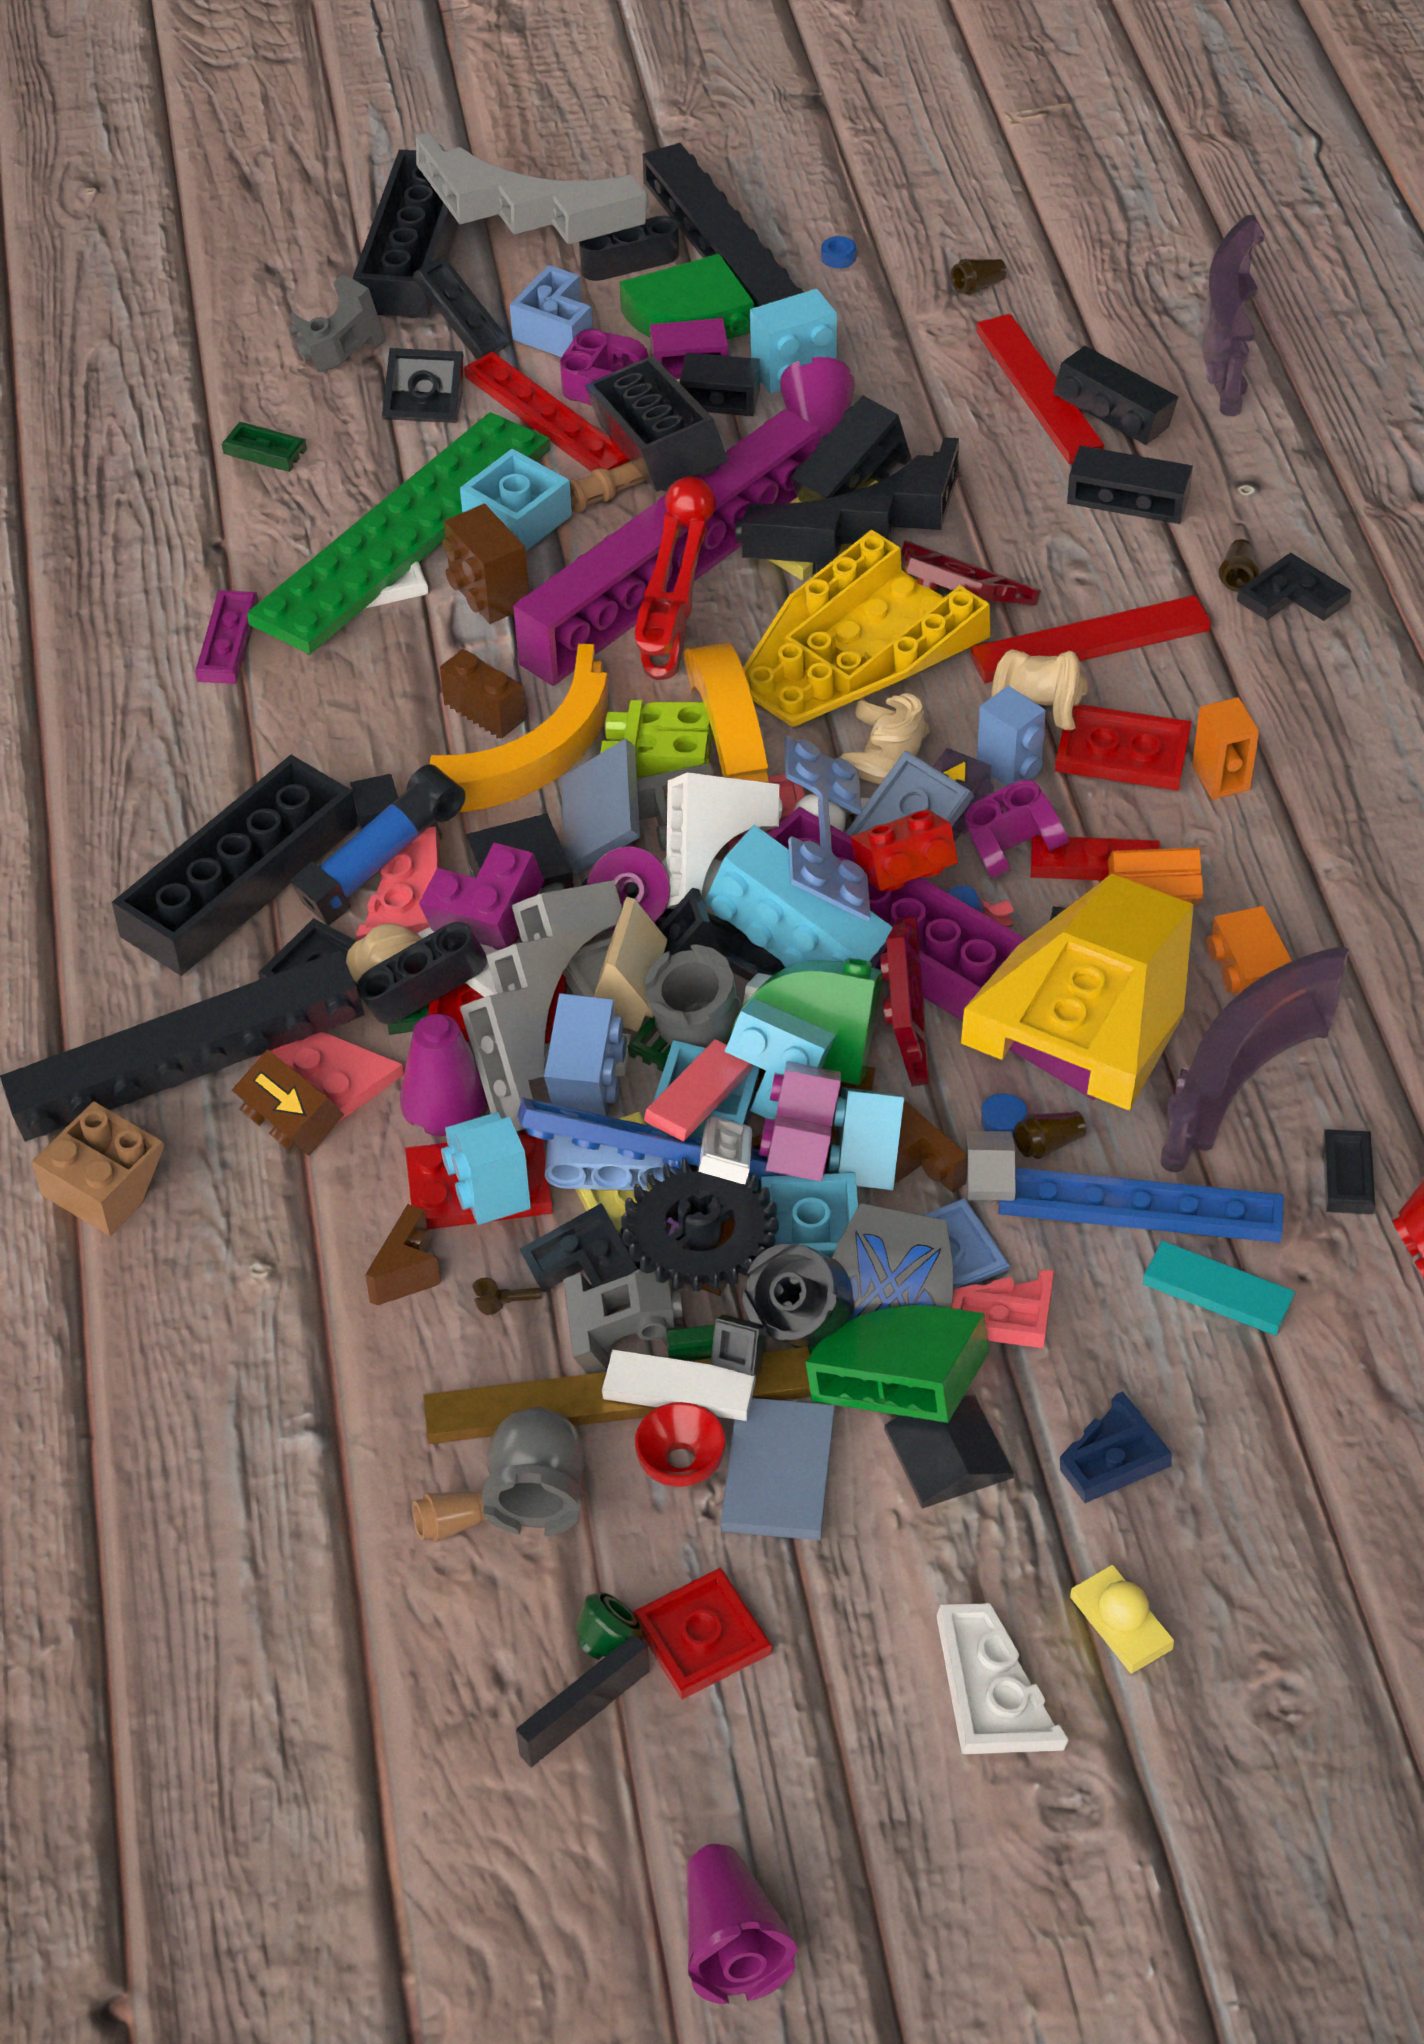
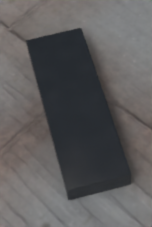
M444 255L414 273L413 279L476 359L492 351L497 353L507 347L510 342L508 337Z
M636 1634L629 1637L517 1727L516 1735L519 1756L532 1768L649 1673L648 1646Z

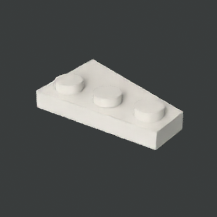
M991 1604L940 1605L936 1616L961 1753L1063 1751L1068 1738L1060 1724L1055 1726L1043 1706L1045 1698L1037 1684L1031 1685L1018 1662L1019 1653Z

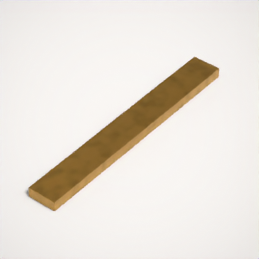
M808 1347L764 1352L762 1371L756 1375L752 1398L788 1400L811 1397L805 1363L809 1358ZM711 1359L696 1360L691 1362L711 1364ZM607 1372L423 1394L428 1444L491 1437L495 1429L514 1411L538 1406L564 1414L574 1426L643 1418L658 1407L603 1399L602 1388Z

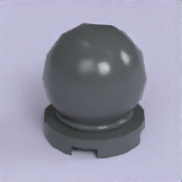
M697 944L690 945L692 950L681 951L672 956L669 951L664 953L651 965L645 978L646 1000L655 1017V1026L661 1037L670 1046L673 1040L707 1048L715 1039L727 1045L735 1020L742 1009V1001L736 991V980L726 957L713 948Z
M540 1406L514 1411L495 1429L487 1451L490 1475L484 1480L481 1499L484 1504V1517L496 1527L519 1535L521 1526L545 1527L544 1536H551L567 1531L577 1523L582 1502V1493L578 1482L586 1456L581 1433L564 1414Z

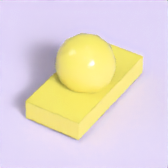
M1114 1565L1107 1567L1071 1588L1070 1598L1131 1674L1173 1650L1174 1639L1149 1610V1602L1144 1590L1135 1583L1126 1581Z

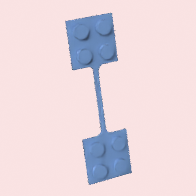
M786 735L784 739L786 779L812 791L818 796L820 846L812 841L803 842L793 836L789 838L790 884L868 922L871 914L867 873L856 863L850 860L841 861L833 854L829 816V802H834L860 815L862 806L859 772L848 761L842 758L833 759L821 753L811 742L803 739L797 741Z

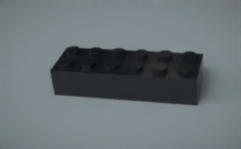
M398 150L353 275L355 281L369 288L377 315L428 318L433 303L413 279V275L418 269L442 255L446 259L448 258L459 225L416 165V150Z
M653 355L585 385L600 426L656 492L661 490L668 491L669 487L680 478L713 473L719 468L720 464L728 461L712 416Z
M292 754L289 755L112 901L119 936L178 975H184L291 883L290 879L311 861L315 863L358 826L353 790Z

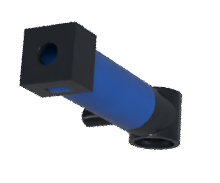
M428 764L419 768L408 781L406 792L320 866L311 861L290 879L301 902L326 925L330 926L351 907L347 898L426 829L436 826L441 840L442 832L437 822L449 821L456 816L464 805L466 798L465 790L436 765Z

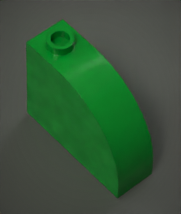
M720 254L619 281L621 312L636 330L650 337V324L723 318L727 339L750 333V309L754 308V302Z
M855 958L845 959V962L831 960L801 962L784 968L771 976L748 999L742 1009L752 998H755L836 1034L822 1069L841 1072V1082L859 1085L868 1071L882 972L880 969L871 968L872 964L870 962ZM739 1012V1014H738V1016H737V1018H736V1020H735V1023H734V1025H733L731 1034H732V1032H733V1029H734V1027H735V1024H736V1022H737V1019H738V1017H739V1015H740V1012Z
M909 1305L881 1309L856 1317L846 1322L838 1331L823 1338L805 1362L811 1399L814 1402L948 1423L989 1353L985 1315L981 1312L946 1307Z

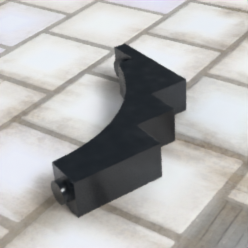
M944 437L940 451H934L933 456L917 455L893 475L851 493L798 503H749L744 517L738 518L736 523V541L742 542V558L829 564L838 557L842 544L853 545L871 529L891 541L895 527L941 530L959 473V438Z

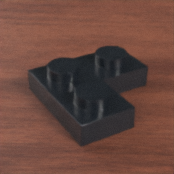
M1290 552L1238 589L1237 602L1265 620L1270 619L1294 602L1325 621L1350 602L1352 590Z
M602 1203L520 1248L542 1292L583 1269L593 1288L628 1276L638 1270L635 1262L629 1257V1251Z

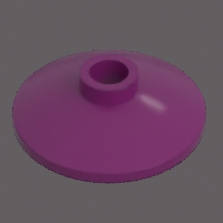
M620 847L607 852L595 863L588 876L587 885L614 880L623 908L626 897H628V886L636 883L639 887V894L634 899L654 923L661 918L670 899V880L664 865L656 856L641 848ZM616 926L609 929L614 931Z

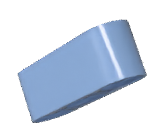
M556 1134L554 1139L547 1140L544 1176L551 1185L565 1189L633 1191L635 1184H640L643 1190H648L646 1182L648 1172H652L655 1179L663 1181V1158L645 1154L643 1160L632 1159L620 1155L617 1152L618 1148L601 1144L598 1150L586 1149L573 1144V1138ZM670 1167V1170L675 1175L680 1174V1169Z

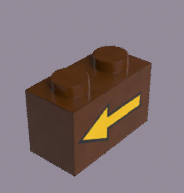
M268 1049L232 1089L244 1102L239 1108L241 1112L258 1126L266 1120L273 1126L268 1134L288 1151L296 1145L308 1156L344 1116L324 1094Z

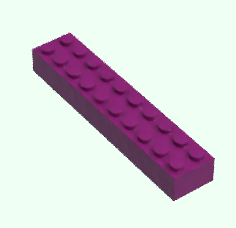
M784 409L727 450L728 461L720 464L716 471L708 475L693 476L706 481L713 489L716 497L715 511L710 520L706 522L708 528L701 545L694 581L742 546V542L736 541V523L738 518L744 517L749 503L786 504L797 498L791 477L794 475L797 466L801 462L806 461L818 447L820 442L819 427ZM666 495L660 497L653 505L639 515L634 516L628 523L611 535L606 536L599 544L585 554L580 555L570 565L556 575L551 576L545 583L514 604L518 661L520 666L551 686H555L575 671L578 644H594L596 655L636 625L644 593L650 582L658 557L664 514L667 513L665 508ZM681 527L677 539L666 592H674L688 536V528Z
M799 806L779 824V827L774 828L768 835L788 850V840L791 836L803 842L812 841L820 846L819 818ZM830 825L833 854L841 861L850 860L855 863L850 836ZM921 877L905 882L902 888L894 891H879L868 883L870 911L891 927L894 926L898 918L917 917L923 998L963 1021L964 1008L1015 948L1026 940V938ZM880 960L877 963L875 969L881 970ZM1014 1040L1009 1050L1090 1099H1096V1097L1087 1094L1090 1070Z

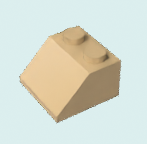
M626 897L593 997L613 999L616 1015L623 1017V1027L639 1032L644 1016L651 1018L654 1016L646 1000L645 978L651 965L663 955L667 938L639 903L630 897Z

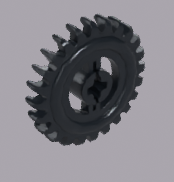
M684 1157L681 1160L679 1175H675L670 1170L669 1165L664 1163L662 1182L655 1179L652 1172H648L646 1182L649 1191L643 1190L640 1184H635L633 1191L637 1203L632 1198H627L625 1201L626 1213L621 1217V1226L624 1229L622 1235L623 1243L629 1247V1257L634 1261H640V1270L648 1274L655 1271V1280L657 1282L665 1283L670 1278L673 1279V1288L681 1289L686 1283H691L693 1291H700L703 1284L708 1283L712 1290L720 1289V1281L725 1280L730 1285L738 1283V1273L749 1276L747 1272L752 1262L762 1252L776 1245L775 1234L779 1230V1222L776 1218L777 1205L773 1201L769 1202V1188L764 1187L760 1193H757L759 1188L757 1175H752L748 1182L741 1184L698 1172L699 1167L696 1172H692ZM678 1210L679 1229L668 1236L665 1230L667 1220ZM732 1218L735 1224L733 1235L723 1245L709 1250L715 1247L721 1239V1224Z

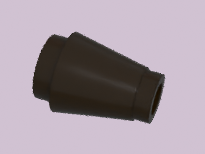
M961 259L951 270L953 287L959 293L964 292L967 295H971L1004 280L1007 274L1006 265L1002 259Z
M1238 539L1231 543L1219 568V577L1222 583L1229 590L1238 592V589L1259 574L1253 546L1245 539Z
M1078 1111L1071 1113L1028 1114L1024 1117L1023 1121L1017 1122L1015 1125V1141L1022 1155L1041 1159L1077 1139L1083 1138L1086 1134V1124L1083 1116Z

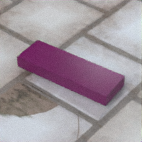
M218 590L195 670L197 682L237 684L252 626L248 623L247 612L259 603L257 592Z

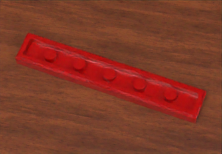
M1006 314L977 322V334L1068 464L1074 462L1080 445L1104 449L1103 442L1078 407L1053 394L1057 378L1013 316Z
M493 351L464 367L465 378L537 432L550 438L553 444L592 472L597 468L610 470L631 462L611 438Z
M1192 595L972 646L970 657L983 682L989 683L993 682L998 662L1006 652L1012 649L1025 652L1030 656L1048 657L1059 656L1061 653L1072 651L1076 653L1079 661L1207 632L1210 629V619L1197 597Z

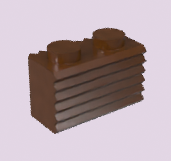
M465 649L459 651L440 666L444 705H450V709H455L456 713L461 712V716H467V720H473V724L479 723V727H484L485 731H490L491 735H496L497 739L505 737L525 721L527 717L525 714L526 703H524L526 698L523 697L525 686L507 676L504 672L499 671Z

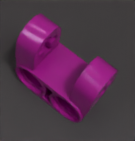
M597 329L581 331L576 335L560 359L563 396L571 401L592 405L585 385L648 358L647 349L641 342L633 338L606 333Z
M1031 780L1014 782L974 802L968 807L964 815L973 843L991 880L1011 871L1003 851L1038 834L1041 835L1050 852L1069 843L1065 830L1050 801L1039 785Z

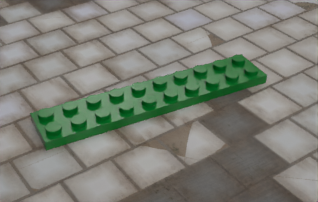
M487 413L247 612L249 625L309 655L312 654L373 602L383 589L393 585L407 573L413 563L416 561L420 562L442 543V540L445 538L444 521L462 513L460 487L511 449L537 462L550 451V438L495 413Z

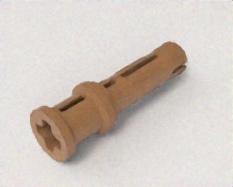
M631 462L610 470L597 468L592 471V475L577 481L575 479H568L570 480L571 509L575 513H580L585 510L587 505L600 500L609 502L615 497L617 492L647 480Z

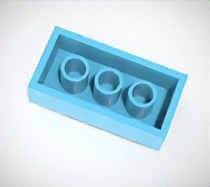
M755 824L724 857L704 901L716 916L730 922L746 934L752 943L763 947L778 958L786 968L805 961L831 960L845 962V959L849 958L866 960L872 964L871 968H875L881 954L884 953L887 947L886 939L893 928L871 911V918L867 922L790 884L789 850Z

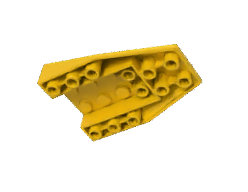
M871 529L788 596L743 667L752 699L791 727L798 726L906 679L990 638V604L961 585L943 597L931 588L918 584V580L902 571L901 548Z
M1110 874L1015 948L964 1008L961 1044L1003 1060L1015 1040L1090 1070L1087 1094L1130 1111L1184 1014L1194 904L1118 875Z

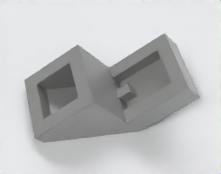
M966 1131L968 1200L1014 1201L1015 1148L1012 1131Z

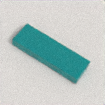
M1161 1241L1143 1278V1285L1275 1336L1278 1335L1291 1308L1296 1292L1165 1241Z

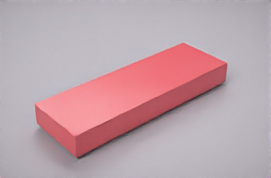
M715 1039L646 1109L644 1122L684 1142L752 1071L753 1064L726 1053L727 1045Z

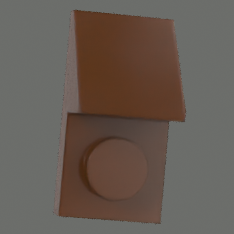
M904 1101L894 1183L899 1182L922 1166L930 1179L942 1183L948 1190L954 1193L966 1184L968 1155L908 1102Z
M407 1204L365 1274L370 1303L381 1305L441 1283L438 1258L435 1255L426 1253L431 1239V1232L427 1230L424 1209Z

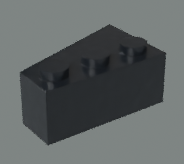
M862 395L854 406L849 407L845 411L841 421L834 429L820 440L818 447L807 460L797 466L791 480L798 499L801 502H808L851 493L867 487L875 480L879 482L889 477L887 471L898 462L902 465L910 462L912 458L899 415Z

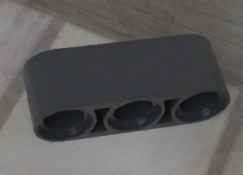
M656 216L645 219V224L579 241L582 276L591 281H601L674 262L679 256L677 221L669 216Z
M452 922L362 974L357 984L358 994L380 1023L393 1024L480 974L487 964L486 952L466 923Z

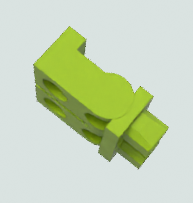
M630 700L628 712H607L606 738L614 740L627 739L635 746L637 779L710 763L714 735L704 702H651L643 705L642 700ZM602 741L601 753L621 741Z

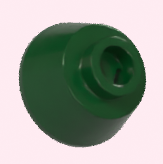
M605 1592L587 1595L575 1628L579 1634L577 1643L588 1655L600 1660L635 1634L642 1640V1624L632 1610L623 1602Z

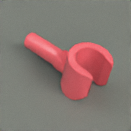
M981 899L983 902L982 913L1005 927L1014 925V922L1008 916V914L1014 911L1008 900L991 905L989 902Z

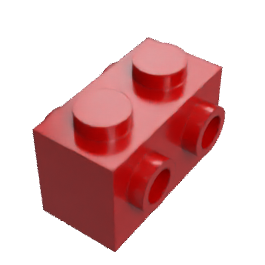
M929 809L911 813L903 818L850 836L855 863L867 873L868 883L879 891L898 890L907 881L918 877L936 876L942 873L945 867L958 863L951 823Z

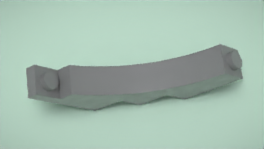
M429 132L416 135V165L459 224L499 214L513 234L553 224L567 244L645 224L649 197L645 188L640 187L631 174L587 181L537 178L511 172L489 164L461 147L445 151L441 144L438 145Z
M614 880L541 893L513 904L512 909L522 943H517L486 955L497 994L489 995L460 1006L490 1113L499 1112L501 1119L510 1117L516 1132L527 1129L521 1127L517 1114L522 1097L533 1100L528 1082L545 1075V1029L554 990L562 972L583 944L599 932L617 925L622 906Z

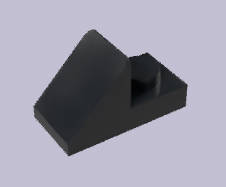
M691 888L659 927V930L667 938L664 953L669 951L672 956L681 951L692 950L690 945L697 944L713 948L722 954L700 890Z

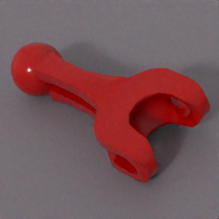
M693 476L678 479L669 487L666 493L665 508L667 513L664 514L658 557L650 582L644 593L634 632L637 648L641 652L643 670L647 676L656 680H665L673 677L679 668L685 642L686 619L691 614L695 570L701 545L708 528L706 522L710 520L716 508V497L711 486L703 479ZM681 527L688 528V536L674 592H666L677 539ZM670 654V659L664 666L657 667L651 663L653 655Z

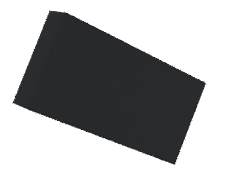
M1324 1129L1322 1141L1326 1212L1373 1215L1375 1192L1371 1131Z

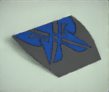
M861 1203L839 1240L832 1257L843 1266L852 1284L855 1311L847 1322L873 1311L898 1306L928 1305L951 1308L953 1298V1261L947 1221Z

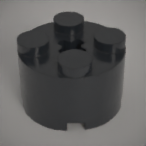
M798 1244L775 1245L762 1252L752 1262L747 1272L749 1277L746 1290L743 1289L742 1298L745 1312L751 1322L766 1325V1335L799 1347L816 1346L823 1338L842 1328L855 1311L852 1284L843 1266L831 1256L810 1247ZM801 1287L802 1291L799 1294L798 1289Z

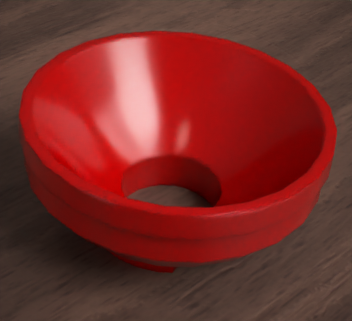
M686 1402L669 1403L654 1409L642 1419L635 1435L636 1455L642 1469L655 1481L675 1487L691 1486L709 1478L718 1469L725 1449L724 1430L715 1415L704 1407ZM677 1449L688 1450L695 1456L694 1462L685 1468L673 1467L666 1459L672 1451Z

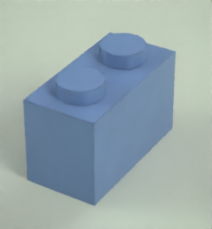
M1009 685L980 705L976 766L1006 786L1020 780H1032L1035 778L1043 765L1042 751L1045 736L1046 710Z

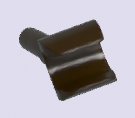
M488 1277L480 1278L473 1283L474 1292L479 1296L474 1301L478 1310L485 1315L497 1313L503 1306V1303L541 1299L540 1288L499 1290L496 1282Z

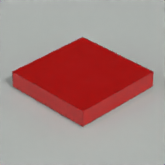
M721 1567L632 1611L642 1624L643 1639L681 1700L772 1654L771 1643Z

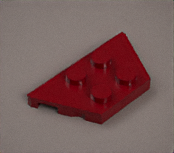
M907 540L903 542L901 561L906 573L918 577L917 583L931 589H940L943 586L954 590L961 585L983 600L1025 605H1037L1041 593L1040 589Z
M901 917L897 919L886 939L887 953L881 954L880 962L883 980L890 982L891 997L884 999L887 1025H893L911 1086L914 1087L930 1085L917 917Z

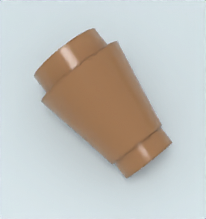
M482 1491L424 1493L423 1499L413 1501L412 1514L419 1538L421 1540L432 1539L436 1543L482 1521H486L487 1519L483 1515Z

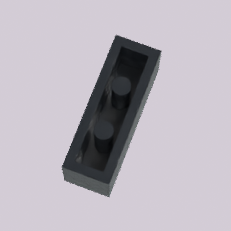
M1086 345L1061 362L1053 394L1144 445H1147L1169 428L1179 397Z
M1080 445L1069 474L1067 504L1180 524L1190 495L1193 465Z

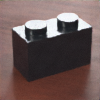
M686 353L679 383L708 413L754 416L760 391V359Z

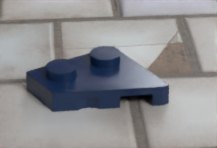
M1123 1391L1117 1393L1111 1399L1112 1408L1101 1420L1094 1418L1085 1428L1083 1437L1073 1442L1060 1456V1471L1084 1503L1172 1466L1171 1451Z

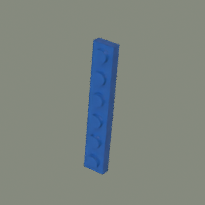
M523 1097L521 1099L517 1116L521 1127L527 1128L526 1132L534 1137L552 1140L556 1134L573 1138V1144L586 1149L598 1150L601 1144L618 1148L617 1152L620 1155L632 1159L643 1160L645 1154L663 1158L662 1162L667 1163L670 1167L681 1169V1160L684 1157L689 1167L690 1164L699 1166L702 1137L690 1135L683 1142L653 1126ZM751 1148L750 1170L747 1177L751 1178L752 1175H757L760 1187L761 1177L790 1176L766 1171L767 1156L759 1155L760 1150Z
M1015 1168V1200H999L998 1214L1280 1243L1283 1230L1284 1194Z

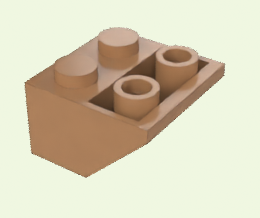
M93 1101L31 1162L42 1196L111 1236L141 1206L163 1152L164 1144L160 1139Z

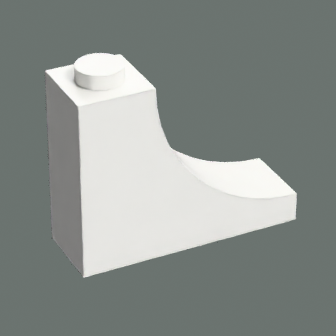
M688 772L668 780L666 871L670 880V899L667 908L675 909L691 888L699 889L702 895L704 879L712 860L719 850L732 838L739 834H746L754 824L764 832L779 827V819L782 815L779 784Z

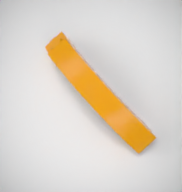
M722 642L685 649L683 654L690 691H699L704 702L713 731L723 777L769 783L767 775L768 764L756 710L743 667L734 647L729 642Z
M578 644L575 673L569 692L558 709L537 728L514 741L488 750L458 755H431L429 764L436 765L465 790V802L458 813L495 807L531 794L567 772L591 747L602 728L609 704L607 673L603 672L602 661H595L594 644Z

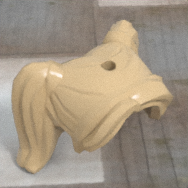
M1013 649L1006 652L997 664L993 679L992 697L1009 685L1036 704L1053 705L1052 713L1055 726L1064 730L1076 729L1072 718L1073 705L1078 706L1082 696L1088 692V683L1080 671V662L1076 653L1067 651L1059 656L1048 657L1030 656L1025 652Z
M904 693L900 696L887 698L886 704L895 707L896 710L868 703L864 697L857 701L855 717L873 727L869 742L865 746V752H848L842 754L839 758L851 763L856 771L859 772V778L880 785L905 750L916 757L922 740L930 733V727L924 720V711L920 699L913 694Z

